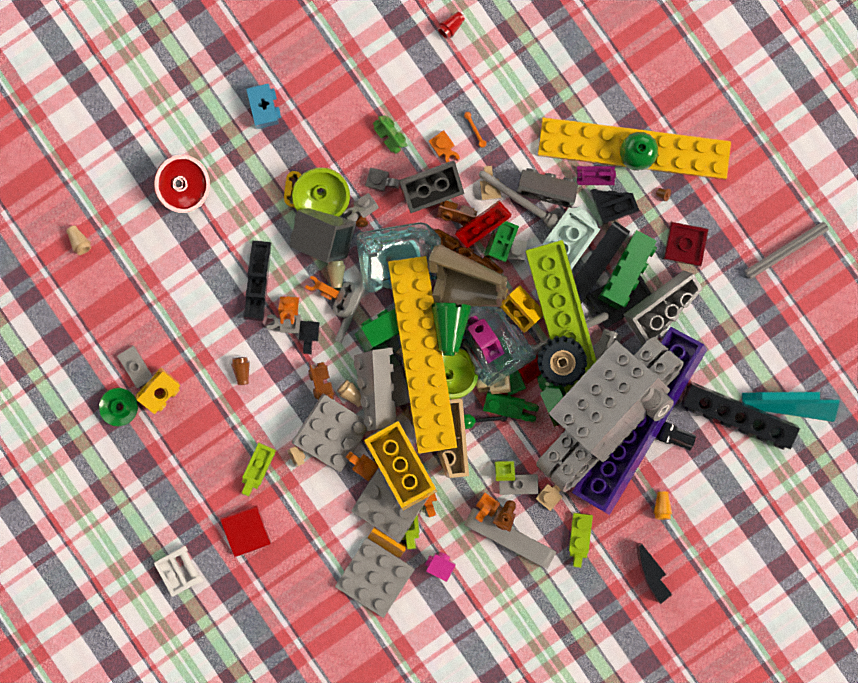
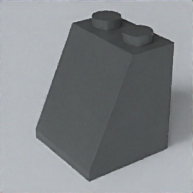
M309 208L298 210L295 215V224L290 235L291 241L289 246L325 263L347 258L356 222Z

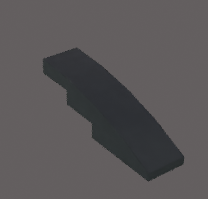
M252 240L247 274L245 320H264L271 242Z

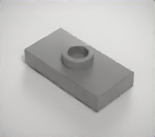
M135 346L117 356L137 389L145 385L153 377Z
M538 474L515 475V481H499V494H538Z

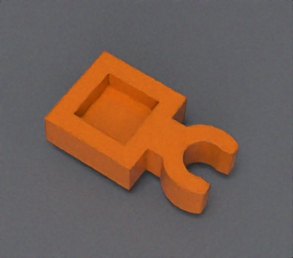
M444 130L428 141L438 157L445 156L446 163L450 162L449 158L451 156H454L457 161L460 160L459 154L451 150L455 145Z
M280 297L278 307L280 323L283 324L285 319H290L291 324H294V315H298L299 297Z

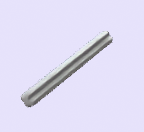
M821 222L746 269L745 274L749 279L760 274L829 230L827 224Z

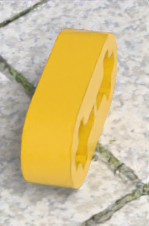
M298 171L289 172L285 182L284 201L291 208H295V206L288 200V197L292 196L293 183L290 181V178H293L294 175H297V178H299L301 173Z

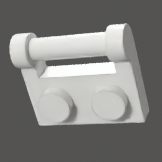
M186 546L154 563L172 597L204 580L198 574L188 556ZM179 555L192 578L188 582L175 559Z

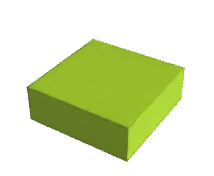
M514 461L495 462L496 481H515Z

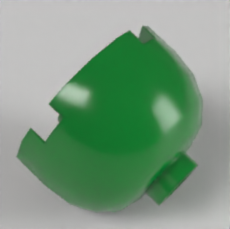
M635 132L628 135L620 146L622 163L634 171L648 169L655 163L658 156L656 140L645 132Z

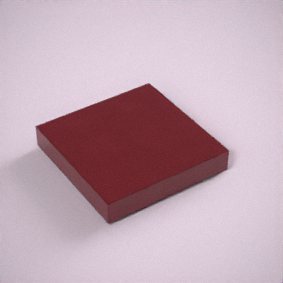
M670 222L663 260L701 267L709 229Z

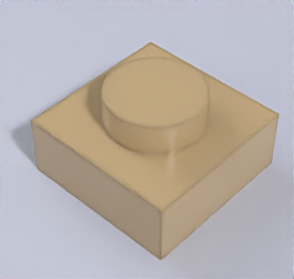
M294 446L287 450L295 467L305 463L303 459L306 457L301 448L298 449L297 446Z

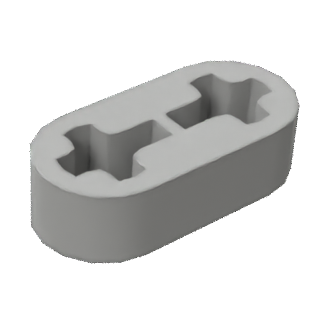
M352 282L343 284L333 306L335 315L341 318L350 316L360 295L358 285Z

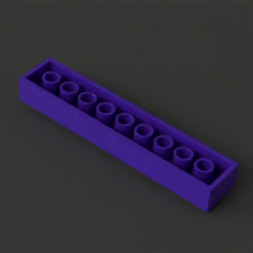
M671 326L661 343L684 363L679 374L667 386L670 389L667 395L674 402L672 408L658 421H654L646 415L643 421L609 455V458L605 462L599 460L577 483L572 492L608 515L611 514L708 350L703 343Z

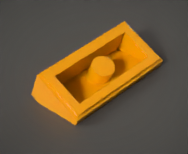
M373 527L368 535V539L399 558L407 548L404 543L396 542L376 527Z

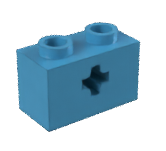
M269 83L247 88L256 128L261 129L279 124L278 118H281L279 106L275 107L274 100L277 99L275 89H271ZM266 102L267 109L263 110V103Z

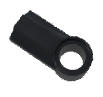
M665 421L655 439L691 451L696 441V435L677 428L678 426Z

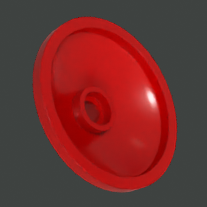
M175 155L163 161L158 167L154 176V190L158 200L164 207L174 212L187 213L196 210L204 203L209 194L210 179L206 168L200 161L187 155ZM177 180L180 182L179 187H176L175 182Z

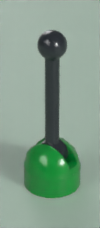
M464 414L465 429L472 428L477 422L498 420L505 422L508 419L507 416L503 415L475 419L471 414Z

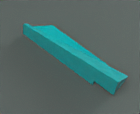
M820 392L742 393L743 403L765 412L830 422L835 421L840 400H820Z

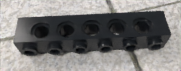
M690 381L682 400L685 410L692 413L696 411L703 413L702 416L712 421L715 418L721 421L720 424L729 428L735 426L743 434L749 435V433H752L760 441L767 442L769 440L774 442V446L782 450L785 447L788 449L792 448L800 431L797 424ZM702 398L709 399V403L706 406H700L699 401ZM719 406H726V412L722 414L717 413ZM744 413L743 420L736 421V414ZM756 420L762 421V425L759 428H753V423ZM773 428H780L779 434L771 435Z

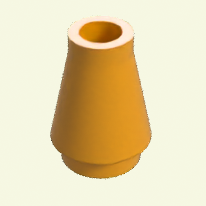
M657 492L653 512L657 520L671 519L672 510L669 492Z

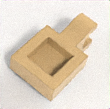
M485 166L484 171L493 176L492 166ZM485 180L480 181L482 201L501 198L500 190Z
M509 372L489 374V379L477 380L476 386L478 391L481 393L490 390L491 394L511 392Z
M547 484L535 499L551 511L563 496L559 494L561 489L556 484L553 487Z

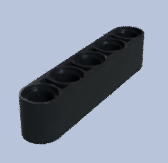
M616 221L609 227L574 279L581 304L630 233V230Z

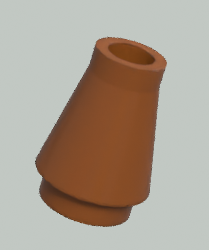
M247 357L233 358L231 366L237 384L239 386L249 384L250 361H248Z

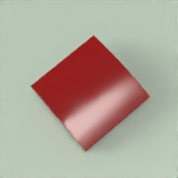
M257 505L221 518L234 557L271 544Z

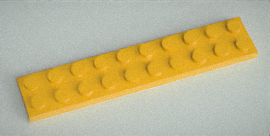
M542 118L538 156L626 167L622 163L620 156V146L623 140L635 132H645L656 140L658 156L655 163L644 170L722 180L727 179L731 141Z
M422 256L388 261L418 454L457 448L442 351H439L432 312L434 300L427 257Z

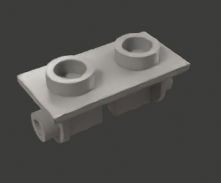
M604 329L594 352L596 360L616 340L620 343L622 336L614 331Z

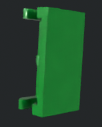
M505 221L492 231L483 256L494 258L496 261L506 262L519 226Z

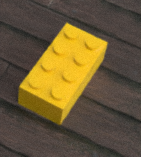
M399 421L364 440L403 511L437 492Z

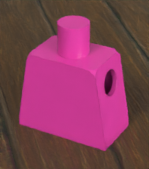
M477 316L470 317L467 321L469 325L467 329L487 363L503 355L504 351L499 339L484 318L479 320Z

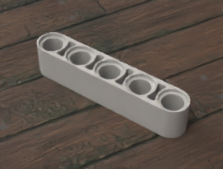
M472 508L464 524L465 526L548 569L556 554L555 550L511 528L510 532L499 529L493 523L494 518L489 515L485 516L482 522H479L475 519L479 510Z

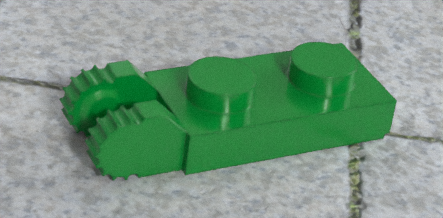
M487 391L483 411L519 420L521 418L527 422H535V415L522 411L525 408L526 410L537 412L539 405L527 402L525 399L499 393L491 394L490 391Z

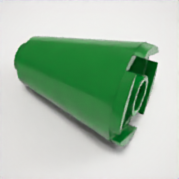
M456 303L432 304L439 351L443 352L444 356H454L455 353L459 352L471 311L470 305L462 304V307H459Z

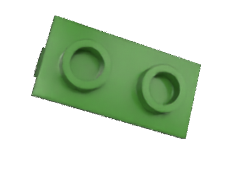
M386 115L379 116V119L373 123L374 130L381 139L386 135L389 137L384 143L391 153L397 154L401 151L400 148L408 146L405 142V136L394 127L395 123L390 117Z

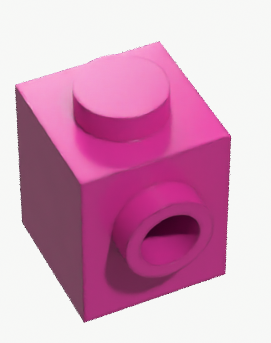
M443 552L439 554L434 553L433 556L429 555L425 566H427L426 572L447 582L456 563L449 560L450 556Z

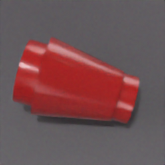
M456 12L439 23L438 32L445 39L452 38L465 21V17L460 12Z

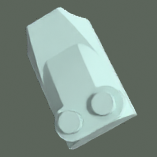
M569 207L542 245L563 240L572 270L600 231L597 219L580 207Z

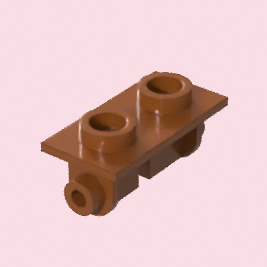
M446 200L440 203L437 217L445 221L460 223L464 226L477 216L478 211L474 210L475 208L464 205L461 206L460 210H457L458 203Z
M324 362L317 363V367L316 365H309L310 370H308L310 380L314 382L313 394L315 399L319 400L322 394L333 399L334 391L331 382L324 383L323 381L330 378L327 365Z
M508 500L503 507H498L493 523L499 529L511 531L516 516L513 513L516 509V503Z

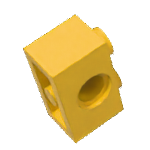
M521 285L511 292L501 304L503 311L524 333L543 316L541 307Z
M161 367L135 396L137 401L155 415L157 411L161 412L167 405L166 401L170 397L176 396L180 390V384ZM163 388L164 393L162 395L156 396L154 394L156 389Z

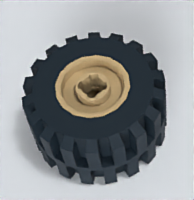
M555 336L551 340L548 339L541 346V350L538 352L537 363L541 375L547 382L553 383L555 386L562 385V387H566L568 384L573 385L575 381H579L582 374H585L587 356L582 346L573 338Z

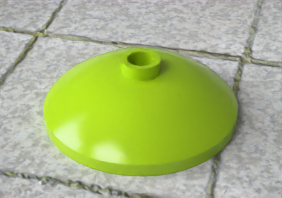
M314 168L306 171L297 179L293 187L292 198L297 212L298 210L309 208L339 217L349 204L350 190L344 177L335 170ZM322 188L324 191L322 193H318L317 190Z
M461 348L454 356H444L442 352L445 374L449 378L446 379L449 399H459L468 395L478 380V375L475 373V367L469 354Z

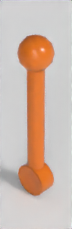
M465 112L464 117L468 119L474 133L476 134L479 140V146L481 148H484L486 146V141L482 140L474 122L471 119V113Z

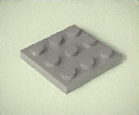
M322 394L292 443L341 472L349 460L346 458L347 454L350 451L354 452L367 432V428L362 417L327 395Z
M378 468L351 511L400 543L429 497L403 511L380 468Z
M366 537L335 587L384 618L415 568Z

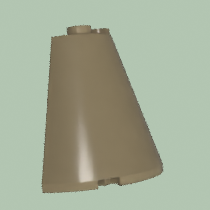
M437 244L433 248L429 257L430 272L437 273V281L432 294L434 304L456 303L459 306L466 304L470 306L501 307L502 299L506 300L508 288H506L508 278L443 245Z

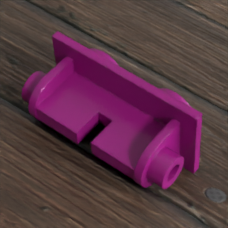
M577 166L578 185H615V166Z

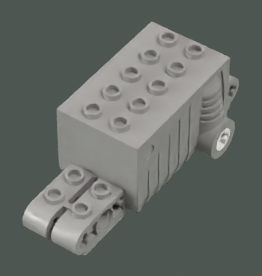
M655 337L649 339L635 355H632L616 340L549 412L566 430L539 458L536 466L548 478H551V481L563 492L575 487L599 460L605 462L609 458V455L643 421L646 415L654 421H658L670 411L674 402L667 395L670 391L667 386L679 374L684 364L683 361L674 353L668 351V348Z

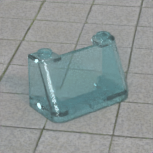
M421 222L357 234V248L365 290L367 292H377L383 287L382 281L390 280L388 261L426 256L429 269L431 252L437 244L441 245L439 235L428 224ZM429 269L430 282L437 280V273L430 272Z
M471 306L469 318L472 316H477L479 320L484 318L499 339L504 351L503 355L487 363L471 338L467 329L469 327L467 323L463 339H466L483 367L480 370V379L484 384L492 386L536 359L533 349L519 327L501 307Z

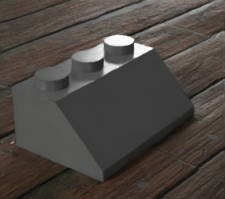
M454 160L399 180L410 213L465 194Z
M531 168L522 170L516 193L531 199L572 208L578 189V183H574L575 180L566 177L563 180L558 179L556 175L551 173H545V175L538 174L537 170Z

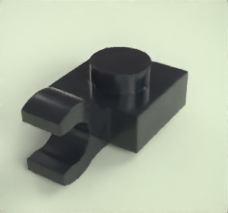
M300 321L299 340L304 341V354L312 355V343L319 340L320 322Z

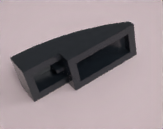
M639 542L636 545L637 556L643 578L656 601L662 604L672 596V593L661 581L666 573L643 544Z

